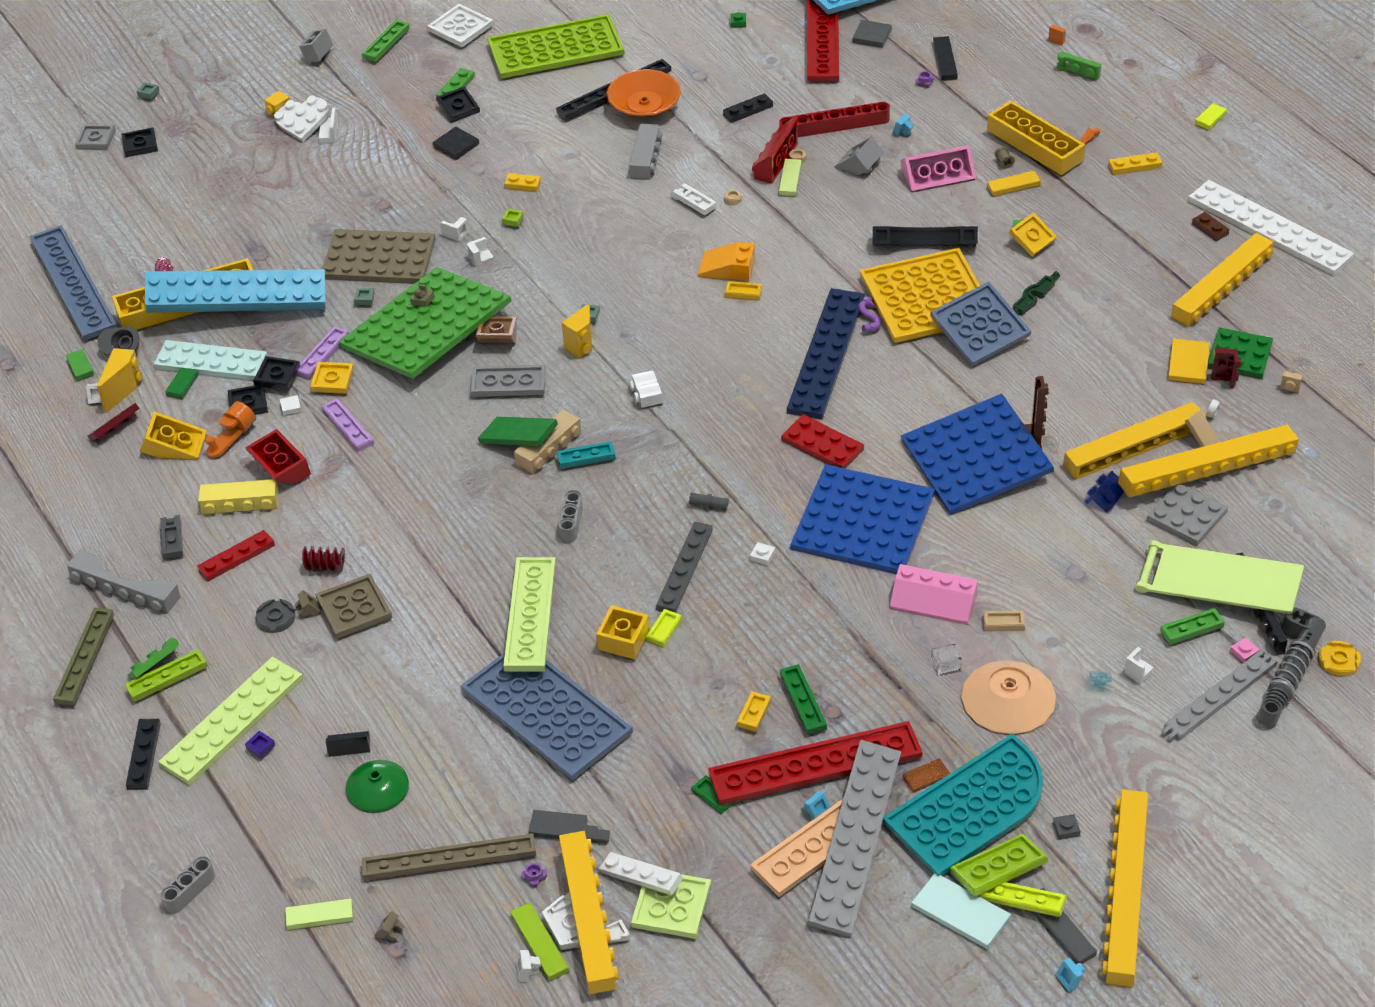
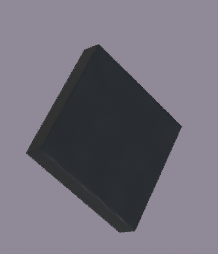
M465 86L436 97L437 103L451 123L480 112V107Z
M455 126L435 140L433 147L457 160L478 145L479 139Z
M154 127L121 134L126 157L158 151Z
M265 356L253 379V383L256 386L288 390L300 367V362Z
M252 385L227 390L230 407L236 401L247 405L255 415L268 413L263 386Z

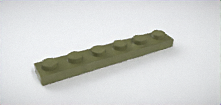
M93 609L54 695L53 700L55 704L75 705L114 617L112 609Z

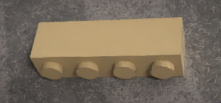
M564 409L552 418L557 420L558 425L540 446H520L514 451L515 464L534 474L548 460L553 458L557 451L566 447L573 438L580 434V418Z

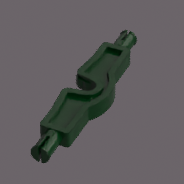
M1055 271L1051 276L1045 275L1036 284L1028 286L1023 291L1022 297L1013 304V310L1016 314L1024 315L1037 303L1035 296L1044 298L1055 286V280L1060 277L1059 272Z

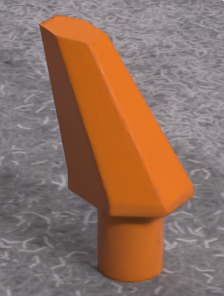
M1088 128L1080 142L1086 144L1094 139L1095 135L1100 134L1099 128Z

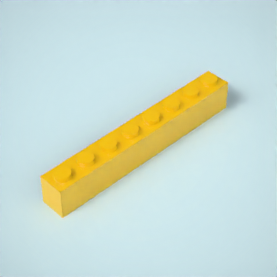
M1255 233L1173 304L1171 318L1188 327L1194 322H1198L1203 314L1208 313L1211 307L1218 304L1226 294H1230L1235 286H1239L1243 279L1249 277L1266 259L1271 258L1274 252V242Z
M1191 402L1092 442L1085 443L1082 446L1070 449L1064 453L1063 466L1076 480L1190 435L1192 432L1184 420L1200 411V409L1194 402Z
M585 831L559 835L589 994L615 990V980H619L617 966L612 967L611 961H615L613 947L608 948V942H611L609 929L604 928V924H607L605 910L601 911L600 908L601 905H604L602 892L597 893L596 889L600 887L598 874H593V870L596 869L594 856L590 857L589 852L593 851L591 839H586Z

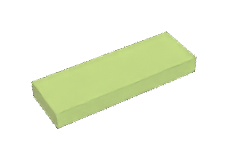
M785 159L779 188L780 196H796L802 160Z
M352 899L286 907L287 930L353 921Z

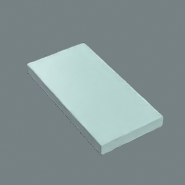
M935 873L913 900L911 906L987 950L1011 919L1010 913L979 896L974 897L965 888L941 875L937 876Z

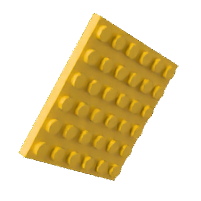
M959 248L860 270V277L868 293L873 298V302L894 343L943 332L930 317L931 311L980 286Z

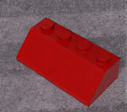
M796 117L779 126L777 131L772 134L771 140L766 143L764 151L760 152L758 160L753 163L752 172H754V179L773 184L784 166L785 159H789V153L798 145V119Z

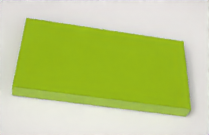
M1022 833L951 866L950 873L975 897L1047 863L1048 856Z

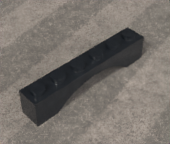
M978 226L872 227V245L978 244Z

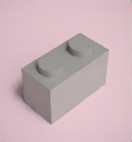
M325 28L313 30L299 48L307 63H318L329 52L333 43Z

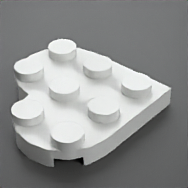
M312 95L302 104L293 100L287 101L274 114V117L282 130L304 142L328 118L329 106L324 99L316 98Z

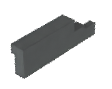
M533 810L529 834H534L536 837L559 839V835L585 831L586 839H591V842L596 843L597 841L609 842L610 830L598 829V826L587 825V815Z

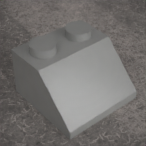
M871 136L851 147L835 167L856 176L862 173L867 174L872 170L871 166L881 160L880 156L884 151Z

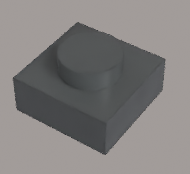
M1075 814L1053 818V824L1059 840L1080 836V828Z

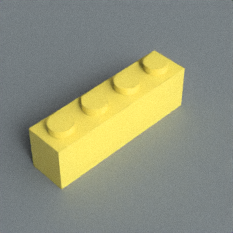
M274 479L200 485L198 502L202 514L278 509L279 491Z

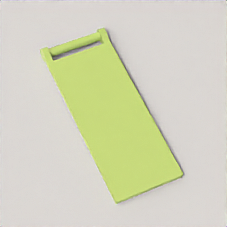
M1152 540L1148 546L1149 553L1140 581L1137 582L1135 587L1136 591L1140 593L1154 592L1292 614L1304 565L1173 546ZM1159 551H1163L1153 584L1150 585L1147 582L1156 554Z

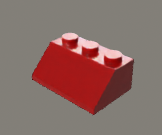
M278 429L245 447L249 454L275 481L296 484L311 475L307 459Z

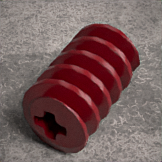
M304 546L302 551L304 569L308 571L312 568L313 571H317L320 568L321 571L326 569L333 571L335 568L336 572H340L345 562V549L342 547L340 553H338L337 547H334L331 553L329 547H326L325 552L322 551V547H319L318 551L315 552L314 546H311L308 552L307 547Z

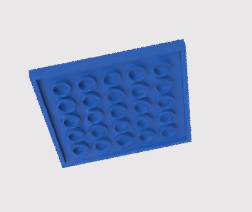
M1002 393L901 435V440L931 487L935 488V493L950 515L1054 472V466Z
M825 464L791 541L790 549L897 574L900 564H908L935 495V488Z

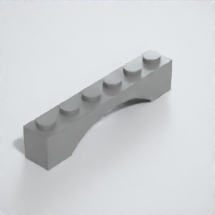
M79 550L67 564L69 575L74 581L88 584L90 587L99 588L107 593H113L123 599L135 601L140 605H146L156 611L169 613L181 598L178 586L175 583L161 578L149 581L119 578L104 569L96 555L83 550Z

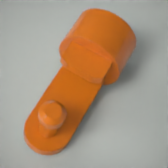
M236 401L223 414L219 423L221 426L226 427V429L216 439L213 435L205 438V443L209 445L206 450L208 457L217 458L221 456L256 421L254 412L247 405Z

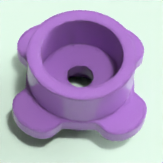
M922 71L919 73L916 83L929 86L931 81L934 80V76L928 71Z
M530 863L526 866L525 871H522L521 877L527 879L532 886H536L542 878L547 877V871L542 869V866L538 863Z

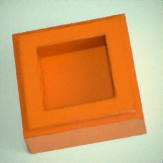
M1051 25L1049 27L1048 40L1063 45L1065 43L1066 29Z

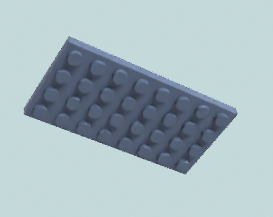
M503 653L461 685V690L572 781L633 733V727L547 660L545 672H505V653Z

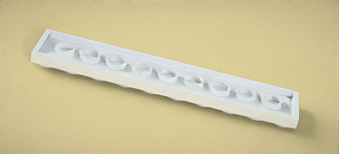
M1211 180L1205 182L1188 197V202L1252 235L1258 233L1274 242V246L1332 276L1354 258V253Z

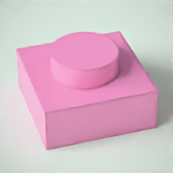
M1246 637L1230 648V652L1242 663L1260 651Z

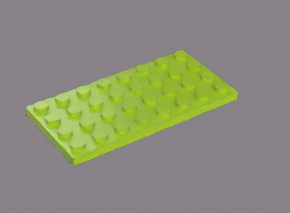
M609 14L487 37L488 45L501 79L625 55L624 48Z

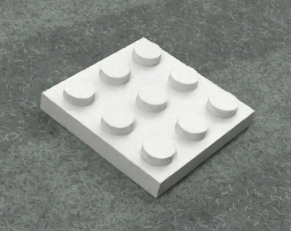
M458 4L430 23L427 29L429 32L455 45L464 47L492 27L494 23L492 19Z

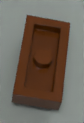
M1207 212L1192 219L1194 226L1215 241L1229 235L1230 229Z

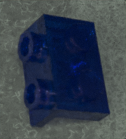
M1113 471L1106 475L1104 473L1101 474L1095 481L1097 485L1092 486L1086 493L1088 497L1085 499V502L1088 504L1093 500L1106 513L1109 512L1125 492L1118 483L1119 477Z

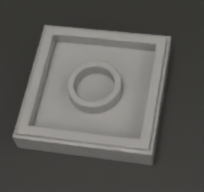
M83 124L75 143L76 149L108 150L116 130L115 125Z

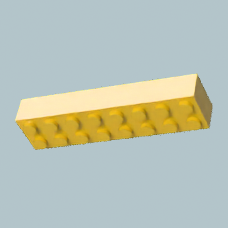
M246 258L203 271L253 269L249 259ZM145 287L112 296L121 327H132L135 330L198 313H147Z

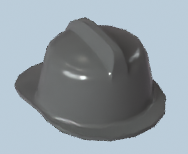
M117 327L101 332L97 343L103 353L111 355L113 348L135 351L137 346H139L140 338L138 332L132 327Z

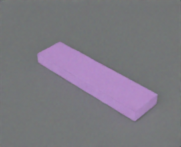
M334 326L300 363L296 375L310 380L314 376L317 363L327 362L339 349L338 341L349 334V331Z
M338 398L322 405V411L357 452L374 444L371 436Z

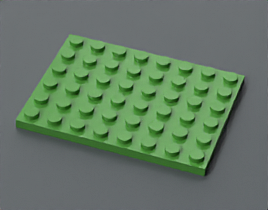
M436 267L414 285L407 288L402 294L395 297L394 300L377 313L370 316L365 322L358 325L349 334L345 335L344 338L338 341L339 347L414 379L475 331L480 324H484L512 302L511 296ZM419 284L426 285L427 290L434 291L435 297L427 307L411 305L410 298L414 295V290L419 289Z

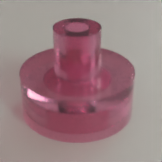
M160 257L155 263V271H173L171 261Z

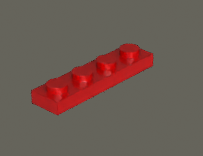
M262 530L197 565L198 571L209 582L274 547V540L265 530Z

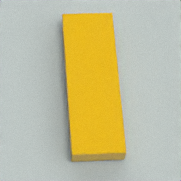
M1035 171L987 181V187L993 196L1041 185V180Z

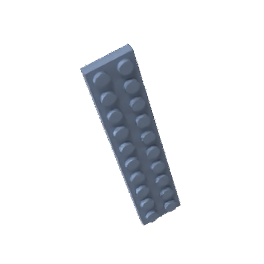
M60 225L29 236L83 340L86 341L97 337L106 329L117 328L115 320L63 226Z

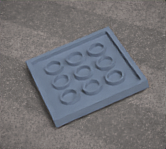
M990 282L967 292L930 313V317L972 367L1031 336L1032 332Z

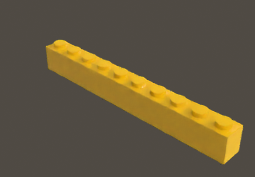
M1283 425L1121 468L1118 483L1130 498L1285 455H1291L1296 452L1299 438L1288 425Z
M1122 789L1121 798H1116L1115 810L1119 811V815H1115L1114 828H1118V832L1113 834L1112 845L1117 847L1116 850H1112L1111 863H1115V868L1110 870V881H1114V884L1109 886L1108 899L1112 900V905L1108 904L1107 918H1111V922L1106 923L1105 936L1109 937V942H1105L1103 954L1108 956V959L1103 961L1102 974L1106 975V984L1132 988L1134 985L1148 792Z

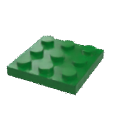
M1219 327L1208 362V369H1212L1215 348L1238 349V357H1241V367L1237 368L1239 375L1263 379L1273 338Z

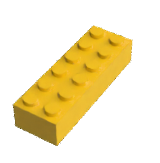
M1011 100L988 114L987 131L1060 175L1084 161V143Z

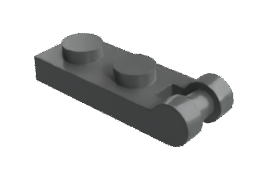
M175 515L174 518L168 519L167 517L160 518L164 559L183 556L180 515Z

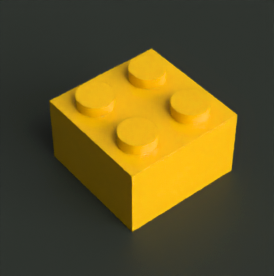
M611 605L596 633L598 650L635 660L646 639V635L650 631L649 615Z

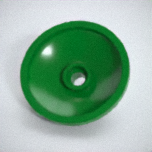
M373 760L360 765L350 774L346 782V794L350 803L355 808L368 813L385 812L396 807L404 800L409 790V780L405 770L397 763L388 760Z

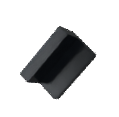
M369 731L328 735L326 746L329 757L370 752Z

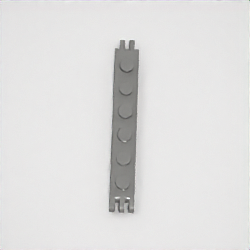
M1260 650L1164 724L1161 734L1164 737L1169 735L1167 739L1171 742L1176 738L1179 740L1183 739L1274 669L1278 662L1276 660L1270 662L1271 657L1269 655L1264 657L1265 652Z

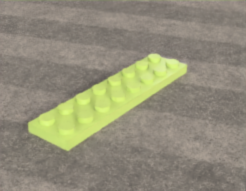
M516 557L504 657L505 672H545L556 566L555 557Z
M272 656L159 761L160 767L190 786L303 680L302 674Z

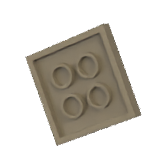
M371 574L315 594L337 639L393 618Z

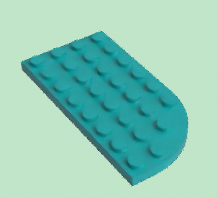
M1012 733L884 816L882 823L933 874L944 876L950 871L951 866L972 857L1020 825L1034 812L1042 795L1043 776L1041 767L1032 751Z

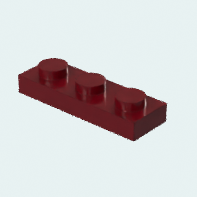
M136 403L132 404L87 437L91 442L96 439L98 441L108 436L107 431L110 429L115 431L121 427V422L124 419L129 421L136 416L135 412L140 408Z

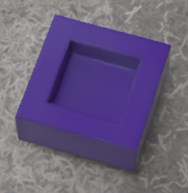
M258 731L245 743L247 750L262 758L275 746V741L263 732Z

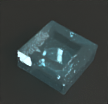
M1089 671V680L1094 681V685L1105 686L1106 682H1111V672Z

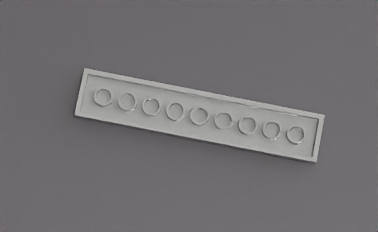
M860 740L807 925L851 937L901 751Z

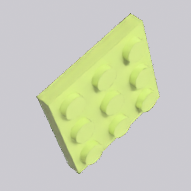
M681 874L683 879L672 896L642 886L631 921V927L696 939L709 895L711 879Z

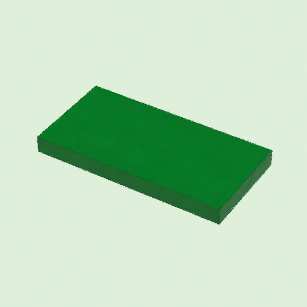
M497 416L478 437L480 444L540 446L555 429L558 422L556 419Z

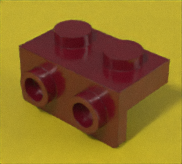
M1215 348L1211 380L1230 381V388H1234L1235 381L1239 379V370L1237 368L1241 367V357H1238V349Z

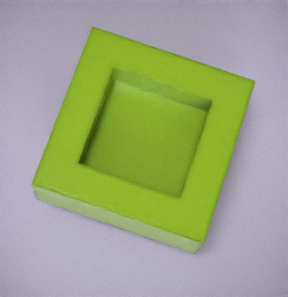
M507 208L502 217V224L518 227L524 217V212Z

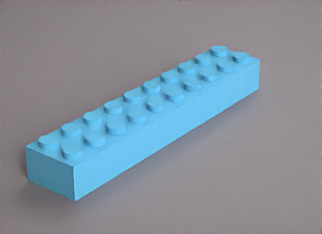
M325 269L145 272L146 312L325 310Z

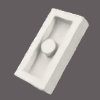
M332 108L331 118H327L320 125L319 143H336L338 129L336 108Z

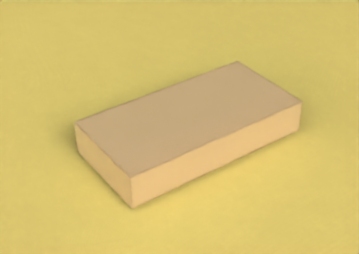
M1201 410L1184 420L1200 447L1220 442Z
M983 611L984 631L1025 630L1024 611Z

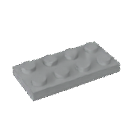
M545 365L474 366L471 397L544 395L546 367Z

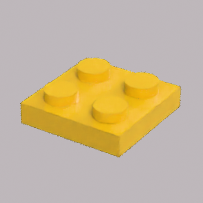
M1034 212L1008 232L1031 257L1035 256L1057 238Z
M318 362L310 385L311 392L347 394L354 365L352 363Z

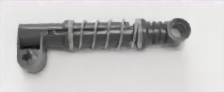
M1294 607L1292 614L1285 613L1281 625L1284 633L1296 639L1289 645L1287 655L1283 657V662L1279 664V670L1275 672L1276 677L1271 679L1268 685V694L1262 701L1257 719L1260 724L1266 727H1273L1278 723L1285 705L1294 697L1299 683L1310 666V661L1315 656V647L1326 628V623L1322 618L1300 608Z

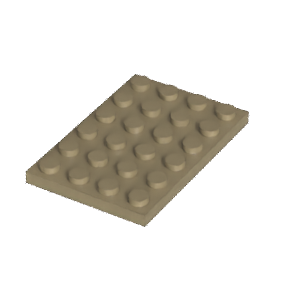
M335 229L322 269H325V279L415 284L426 275L436 240L435 233Z

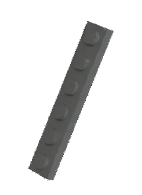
M694 521L658 599L656 610L663 612L666 609L676 613L711 536L713 525Z

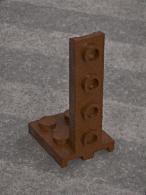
M1037 376L1034 387L1031 424L1024 425L1042 449L1041 439L1045 435L1043 422H1046V412L1044 409H1047V398L1045 395L1049 394L1048 383L1044 382L1043 376Z

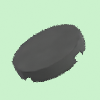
M280 599V601L268 600L257 608L256 623L265 632H282L288 629L295 620L294 607L284 599Z

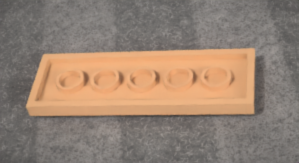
M843 799L750 864V869L778 897L825 865Z

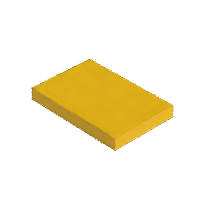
M1173 338L1168 380L1205 384L1210 342Z

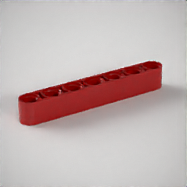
M876 102L788 116L779 120V126L796 117L798 119V137L880 125L889 122L890 105L887 102Z

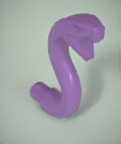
M868 296L859 303L858 307L863 316L873 321V323L862 325V331L874 332L881 327V321L876 314L866 309H875L876 307L873 298Z

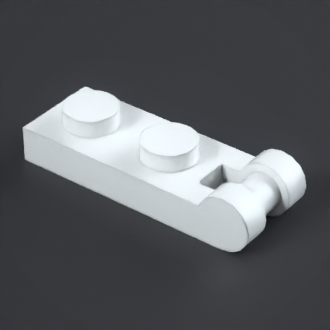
M685 183L679 189L671 192L674 200L682 201L703 215L716 208L714 200Z

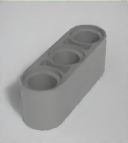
M569 490L564 495L558 523L560 540L564 543L574 542L578 535L583 511L582 496L578 490Z
M200 856L194 859L162 889L160 896L166 912L170 914L180 912L214 880V869L208 857Z

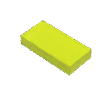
M1212 103L1195 119V124L1210 130L1227 114V109Z
M664 609L646 635V641L665 647L681 623L682 615Z

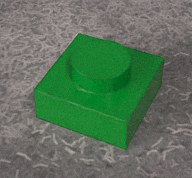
M730 13L731 28L746 27V13Z

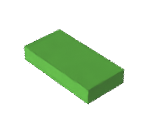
M83 349L66 355L77 381L94 375Z

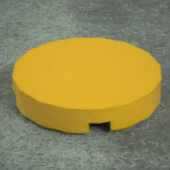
M1331 641L1321 648L1318 659L1320 666L1326 672L1342 677L1352 675L1359 669L1361 655L1357 649L1352 648L1353 645L1350 643Z

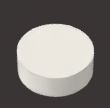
M1212 400L1206 413L1207 417L1213 419L1216 416L1220 407V401Z

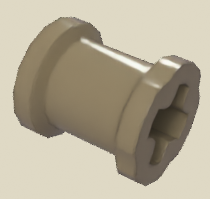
M1006 146L998 148L994 153L996 159L1000 160V165L1003 168H1009L1015 162L1014 157L1009 154V149Z

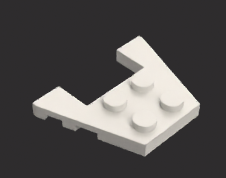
M601 884L600 887L596 888L597 892L602 890ZM567 893L565 896H560L542 911L543 919L561 950L580 947L570 894ZM622 920L604 927L610 931L611 942L608 943L630 940V934Z

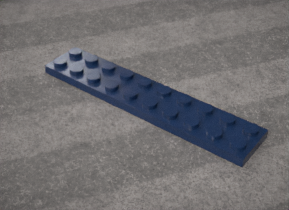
M830 289L790 397L787 414L799 416L804 414L810 418L823 420L860 315L858 306L865 298V293Z

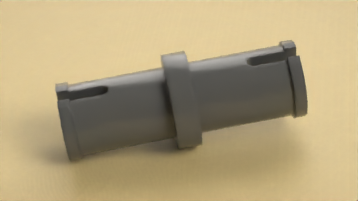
M690 493L689 504L706 506V509L712 507L727 510L729 498L715 497L712 494Z

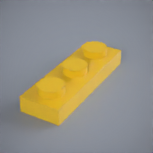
M1158 152L1109 159L1108 162L1113 175L1162 168L1163 164Z

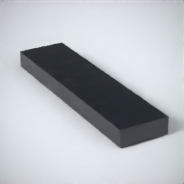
M949 36L933 37L941 80L958 79Z

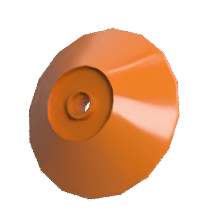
M649 69L634 70L622 74L611 82L607 90L608 101L616 110L627 115L640 117L654 116L669 110L678 102L681 95L680 85L671 75Z

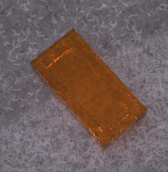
M938 758L903 773V779L912 793H915L935 784L949 775L950 772L942 760Z

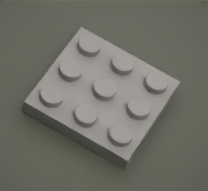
M1178 484L1173 486L1147 515L1146 521L1198 546L1227 513L1228 506L1184 484Z

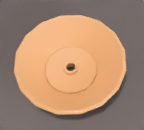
M1002 660L987 663L974 670L964 682L961 699L966 713L976 724L995 733L1010 735L1012 733L1031 732L1045 724L1054 712L1056 694L1052 682L1040 670L1024 662Z

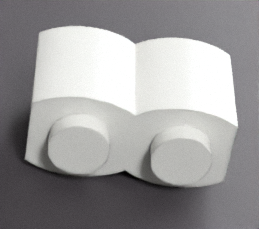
M653 370L632 375V380L629 381L630 389L632 392L635 391V402L639 403L641 408L663 403L662 392Z

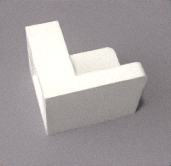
M460 217L454 224L445 221L440 223L442 236L458 242L469 232L467 219Z
M485 237L466 243L468 257L475 266L493 260V255L488 250Z
M1137 647L1126 658L1124 674L1142 684L1153 673L1154 667L1141 659L1142 649Z

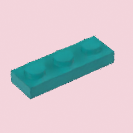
M612 441L557 451L560 469L616 459Z

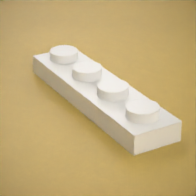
M613 852L608 854L599 868L604 875L671 896L683 879L678 872Z

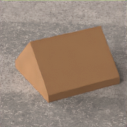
M492 316L484 324L482 323L478 326L477 340L480 344H516L517 317Z

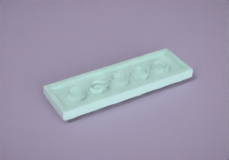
M166 340L154 362V367L158 370L178 372L182 367L197 370L200 375L253 381L265 356H268L267 351Z

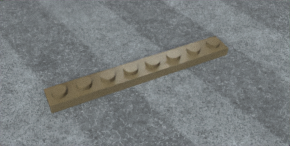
M534 834L362 858L363 879L365 881L536 856Z

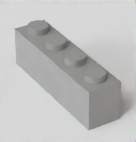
M639 125L630 161V178L650 180L651 174L655 172L654 162H657V152L660 151V142H662L663 138L659 125Z

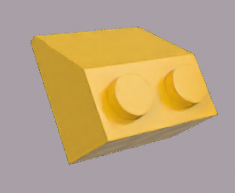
M587 304L561 322L564 349L579 359L592 350L590 306Z

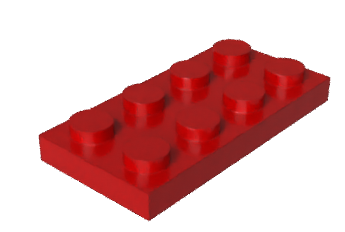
M804 414L781 435V441L828 465L845 469L864 450V444Z

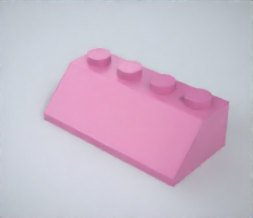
M970 145L906 157L900 160L903 176L911 191L976 179Z
M900 564L894 582L890 609L968 625L977 597L978 580Z

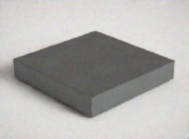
M861 20L852 42L883 47L892 30V25Z

